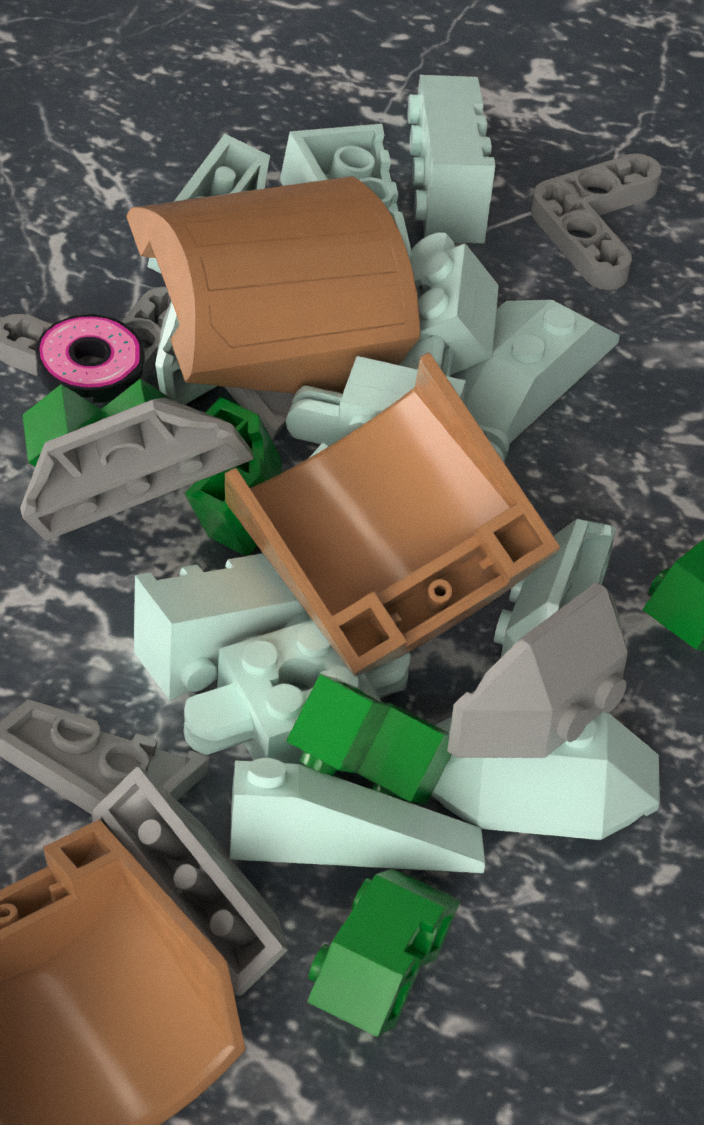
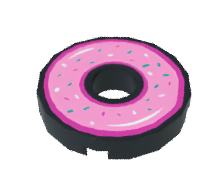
M96 314L76 315L55 322L41 334L35 348L37 375L49 391L52 392L62 384L81 397H93V403L108 402L119 396L141 379L145 363L142 339L132 327L115 318ZM84 356H96L101 358L102 360L94 363H87L80 361L79 358Z

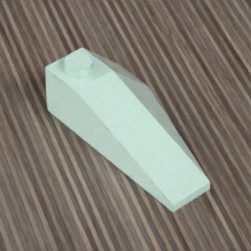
M259 758L253 761L235 760L231 805V860L484 873L485 856L480 827L349 781L319 773L300 764L282 763L272 758Z

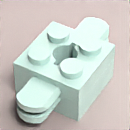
M440 232L425 237L412 248L411 260L418 299L420 338L399 365L418 369L420 357L430 353L445 376L450 377L452 374L492 358L499 285L465 243L455 247V243L446 233Z
M357 356L343 394L307 385L302 386L296 392L285 420L287 429L292 437L318 444L324 442L327 446H331L415 387L418 369ZM446 376L463 401L466 380ZM479 425L505 464L509 451L507 436L500 429Z
M313 620L220 648L217 689L189 697L186 700L184 709L185 740L193 750L203 755H209L244 743L253 760L272 758L282 763L306 766L299 761L304 751L289 744L286 740L319 674L338 678L381 701V697L406 689L411 657L410 652L376 669L354 677Z

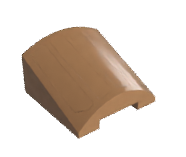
M353 176L132 207L126 216L140 256L156 258L180 324L170 341L186 383L296 394L302 386L307 385L343 394L357 356L399 365L420 338V319L415 279L403 238L393 217L380 198L369 187Z
M430 353L420 357L416 383L412 390L377 416L321 452L252 488L248 487L236 468L225 473L226 504L354 677L387 664L454 627L518 584L559 552L561 548Z
M99 819L44 846L43 850L48 867L0 890V1125H161L201 1095L246 1050L226 960Z

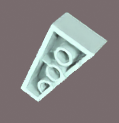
M420 75L418 95L409 94L408 124H416V126H411L410 155L419 156V158H413L412 187L421 188V190L415 191L414 220L423 221L424 238L440 232L446 233L454 243L485 244L495 161L494 157H489L492 145L490 137H486L487 120L486 115H483V100L478 77Z
M382 124L290 131L280 176L282 185L286 186L350 176L357 178L380 198L390 212L403 238L411 262L412 251L403 213L399 212L397 207L399 194L396 182L391 181L389 173L391 160L388 150H384L383 147L385 134Z

